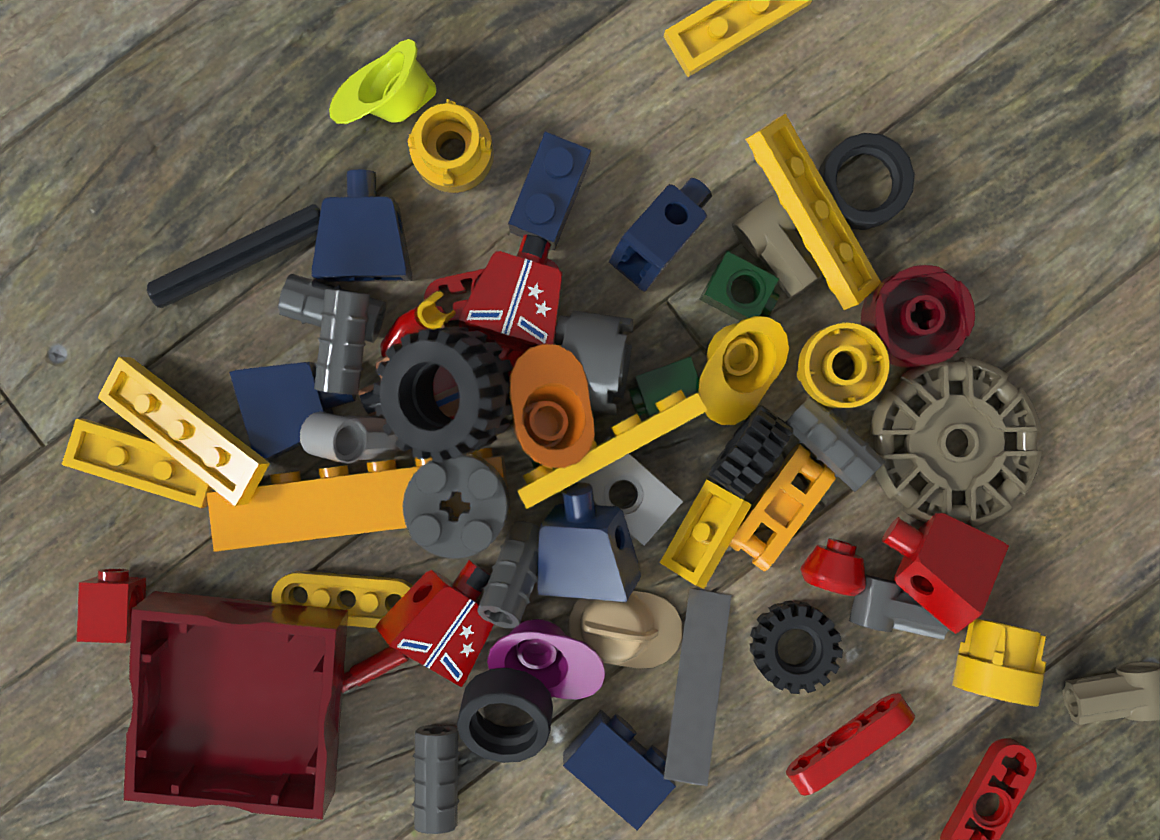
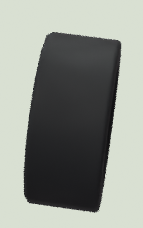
M864 132L846 138L825 157L818 170L851 229L867 230L883 225L905 208L913 193L915 173L909 155L898 142L883 134ZM859 154L872 155L881 160L889 170L892 179V189L887 200L879 207L871 210L855 209L848 205L840 196L836 185L837 173L842 164L850 157Z
M497 668L478 674L466 685L457 720L460 738L472 752L488 760L509 763L521 762L531 758L546 746L550 735L553 714L551 694L541 680L525 671L512 668ZM505 703L517 706L528 712L533 720L522 726L505 727L488 721L479 713L478 709L489 704Z

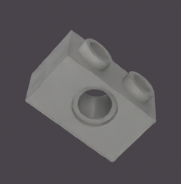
M607 436L603 442L611 439V437ZM630 454L575 482L592 485L594 504L602 506H616L609 500V489L615 482L619 480L632 482L636 489L634 500L627 506L617 507L624 513L631 540L636 538L644 546L683 502Z

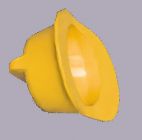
M753 316L739 323L723 327L713 336L708 345L707 363L701 374L698 394L708 410L705 414L710 420L720 425H735L745 420L756 409L787 361L789 351L788 338L780 323L769 317Z

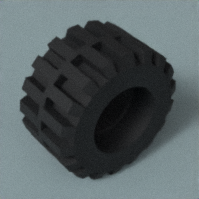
M460 326L419 330L417 333H409L401 337V344H393L385 352L390 360L379 362L376 373L381 375L382 378L381 382H376L373 385V394L380 395V404L374 406L377 416L384 415L387 423L382 426L387 436L395 434L398 437L395 445L402 451L413 449V457L421 460L432 457L433 462L446 461L491 445L498 440L496 435L505 432L510 425V422L505 418V416L513 414L510 400V381L507 372L513 370L510 359L501 361L499 355L503 349L497 342L485 343L487 339L486 334L478 330L469 331L468 327ZM440 366H443L452 374L459 388L460 404L454 419L449 418L440 410L434 398L433 381Z

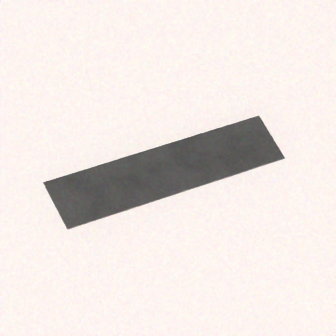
M689 588L664 779L708 786L732 595Z

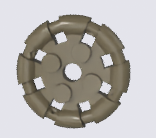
M961 357L960 361L947 362L946 360L936 364L913 367L899 377L901 382L892 392L886 391L874 411L869 435H874V451L885 460L884 464L875 472V476L889 498L895 497L904 505L903 512L923 523L929 521L935 513H945L967 525L976 527L1004 515L1012 509L1010 503L1019 494H1026L1035 479L1040 465L1042 450H1037V431L1042 430L1038 414L1030 397L1022 387L1017 389L1007 380L1009 374L985 361ZM959 380L962 384V395H949V381ZM993 394L1002 401L997 411L986 402ZM915 395L927 403L916 414L906 405ZM955 429L963 431L968 438L966 451L957 457L950 454L946 447V438ZM1004 432H1016L1017 450L1004 451ZM894 435H906L903 445L907 453L894 454ZM999 472L1004 482L995 490L988 482ZM917 474L928 482L919 492L909 484ZM952 490H965V501H963L962 505H952Z

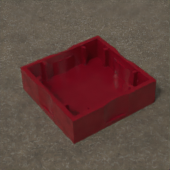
M153 591L132 609L129 680L132 690L133 708L129 729L126 733L124 801L186 807L224 805L243 809L251 813L323 820L336 787L348 610Z

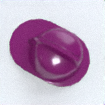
M542 619L526 620L516 626L508 635L498 639L491 647L487 660L489 670L512 668L531 674L541 680L550 692L551 697L579 700L592 696L602 687L606 675L604 663L593 648L583 641L566 636L559 626Z

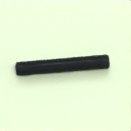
M312 204L149 282L147 285L149 298L157 308H164L317 235L321 209L316 204Z

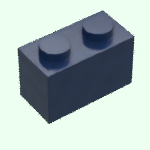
M545 131L508 222L512 234L522 238L524 235L539 236L547 240L551 244L550 249L555 251L589 167L590 149Z
M600 710L563 752V766L634 829L638 830L672 792L676 784L673 780L664 779L666 756L653 745L648 750L645 749L634 739L637 733L626 720L618 714H614L610 718Z

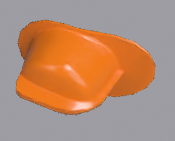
M541 344L528 349L517 359L510 375L513 430L523 450L535 462L549 468H566L581 461L590 451L595 437L587 379L582 364L572 352L563 347Z

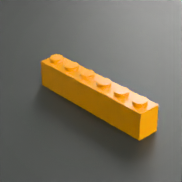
M492 447L481 448V450L469 453L479 456L490 463L500 473L508 488L504 455L493 456ZM432 457L425 460L415 458L416 466L397 468L396 459L367 463L368 472L349 474L348 465L318 469L319 478L301 480L300 471L270 475L271 484L258 485L247 505L234 506L217 491L207 493L213 550L217 552L407 528L403 515V499L406 487L417 470L431 461ZM456 491L454 497L446 500V507L453 508V515L459 517L463 511L470 509V503L463 502L461 499L462 493Z

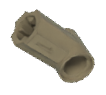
M774 195L769 196L732 223L733 230L741 244L754 258H760L772 275L779 278L777 283L788 298L823 274L811 252L807 250L803 241L795 232L797 228L787 210L782 207L778 197Z
M1126 663L1117 666L1115 673L1065 681V688L1062 690L1064 704L1068 709L1071 720L1078 725L1124 717L1134 721L1160 720L1159 663Z

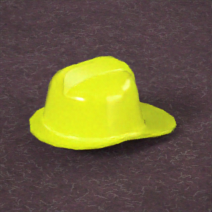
M410 39L399 42L385 55L351 75L339 87L332 98L329 108L330 118L337 124H348L371 113L391 123H399L417 112L432 99L437 92V88L427 75L425 69L416 60L418 52L416 42Z

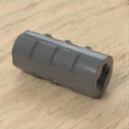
M290 274L281 290L278 304L279 315L301 321L302 324L308 323L321 327L325 289L348 290L342 289L340 285L335 287L318 282L317 279L312 280ZM370 297L368 308L369 320L366 325L365 341L371 343L376 341L385 316V301Z
M325 289L324 306L321 313V333L318 338V359L315 363L317 366L315 390L350 395L359 393L361 371L363 370V351L366 345V325L369 320L370 294Z
M811 396L786 421L787 424L793 427V434L799 439V443H803L817 456V460H821L835 473V477H839L854 492L868 481L885 462L869 446V442H864L851 430V426H847L833 413V409L820 404Z
M515 521L510 526L504 544L500 546L501 551L497 562L492 566L493 572L489 582L483 588L485 592L477 609L478 614L484 620L499 627L515 628L520 624L525 608L530 603L529 598L534 584L538 582L540 527L534 523Z
M427 725L415 730V753L413 754L415 758V777L412 780L415 782V797L412 805L414 806V829L421 833H448L454 831L458 824V803L460 801L458 799V779L460 778L458 775V755L460 752L458 751V728L454 726Z

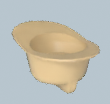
M633 591L627 602L580 598L574 604L569 617L571 637L589 645L597 652L603 663L632 668H654L667 662L677 652L683 637L682 621L676 608L665 598L652 593Z

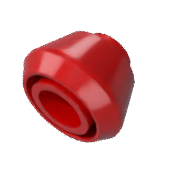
M828 538L826 546L816 545L802 564L800 571L804 581L811 585L834 593L857 596L866 588L864 558L855 555L857 546Z

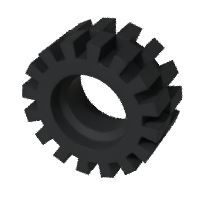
M759 405L745 419L743 425L737 429L733 438L728 441L725 449L719 454L717 461L713 464L709 476L740 499H743L747 493L749 494L753 490L756 483L758 484L763 479L766 471L770 470L775 459L780 456L783 451L782 448L790 440L793 427L763 405Z
M783 601L784 605L780 607L774 604L768 608L770 612L766 616L761 613L757 618L759 622L758 627H752L750 636L753 638V643H749L750 652L754 656L753 661L767 681H770L776 688L782 691L784 688L788 689L791 694H800V689H805L807 693L816 691L814 685L819 682L823 686L828 684L830 680L827 678V675L831 671L836 674L840 667L836 664V659L843 656V649L838 645V642L842 641L840 633L835 630V624L827 616L808 603L800 601L799 604H796L793 601ZM791 629L805 630L813 640L811 655L800 664L786 663L781 660L778 654V642L781 636Z

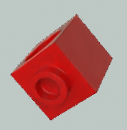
M110 568L98 570L97 577L79 582L77 642L125 644L130 642L132 609L146 597V578L129 577L128 569Z

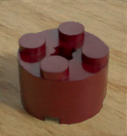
M933 265L909 267L883 279L879 286L864 299L861 311V325L873 331L882 340L889 356V364L910 368L946 361L959 351L966 338L970 336L975 323V307L968 288L961 281H957L950 274L946 273V270ZM911 312L915 314L920 313L922 322H912Z

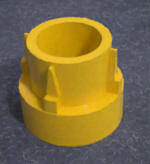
M447 99L444 104H438L427 109L420 116L408 137V146L414 166L421 177L437 190L448 193L470 190L480 184L491 169L494 147L487 125L477 113L467 107L456 105V102L450 101V99ZM448 139H459L465 144L463 154L455 160H447L440 156V147Z
M839 323L819 330L807 340L799 356L797 378L801 381L806 392L822 405L832 408L857 407L871 401L883 389L889 374V356L882 340L870 329L855 323ZM839 352L849 355L854 363V371L847 380L838 378L832 369V361Z
M979 618L975 619L968 625L965 642H960L952 685L962 690L994 699L1028 706H1039L1047 663L1042 661L1046 636H1042L1041 632Z

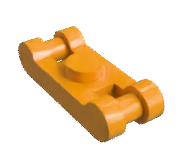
M800 443L786 456L782 466L749 509L729 544L736 552L742 549L753 557L752 563L763 572L772 566L836 479L835 473L825 464L821 466L810 458L811 452ZM798 473L810 481L804 492L791 484ZM761 523L773 531V534L765 543L753 534Z

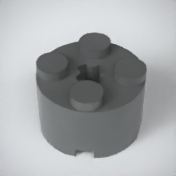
M573 310L570 317L560 315L556 327L555 344L572 352L582 364L588 384L591 411L593 413L618 416L621 408L617 404H613L614 397L624 398L632 345L625 344L627 335H624V331L633 333V319Z
M466 454L454 459L451 458L446 461L433 462L431 460L417 470L409 481L403 499L404 520L412 540L434 555L451 559L470 557L485 550L501 532L507 521L510 509L509 491L500 473L485 459L472 454ZM456 491L462 493L461 499L463 502L470 503V509L463 511L459 517L453 515V508L446 507V500L454 497Z

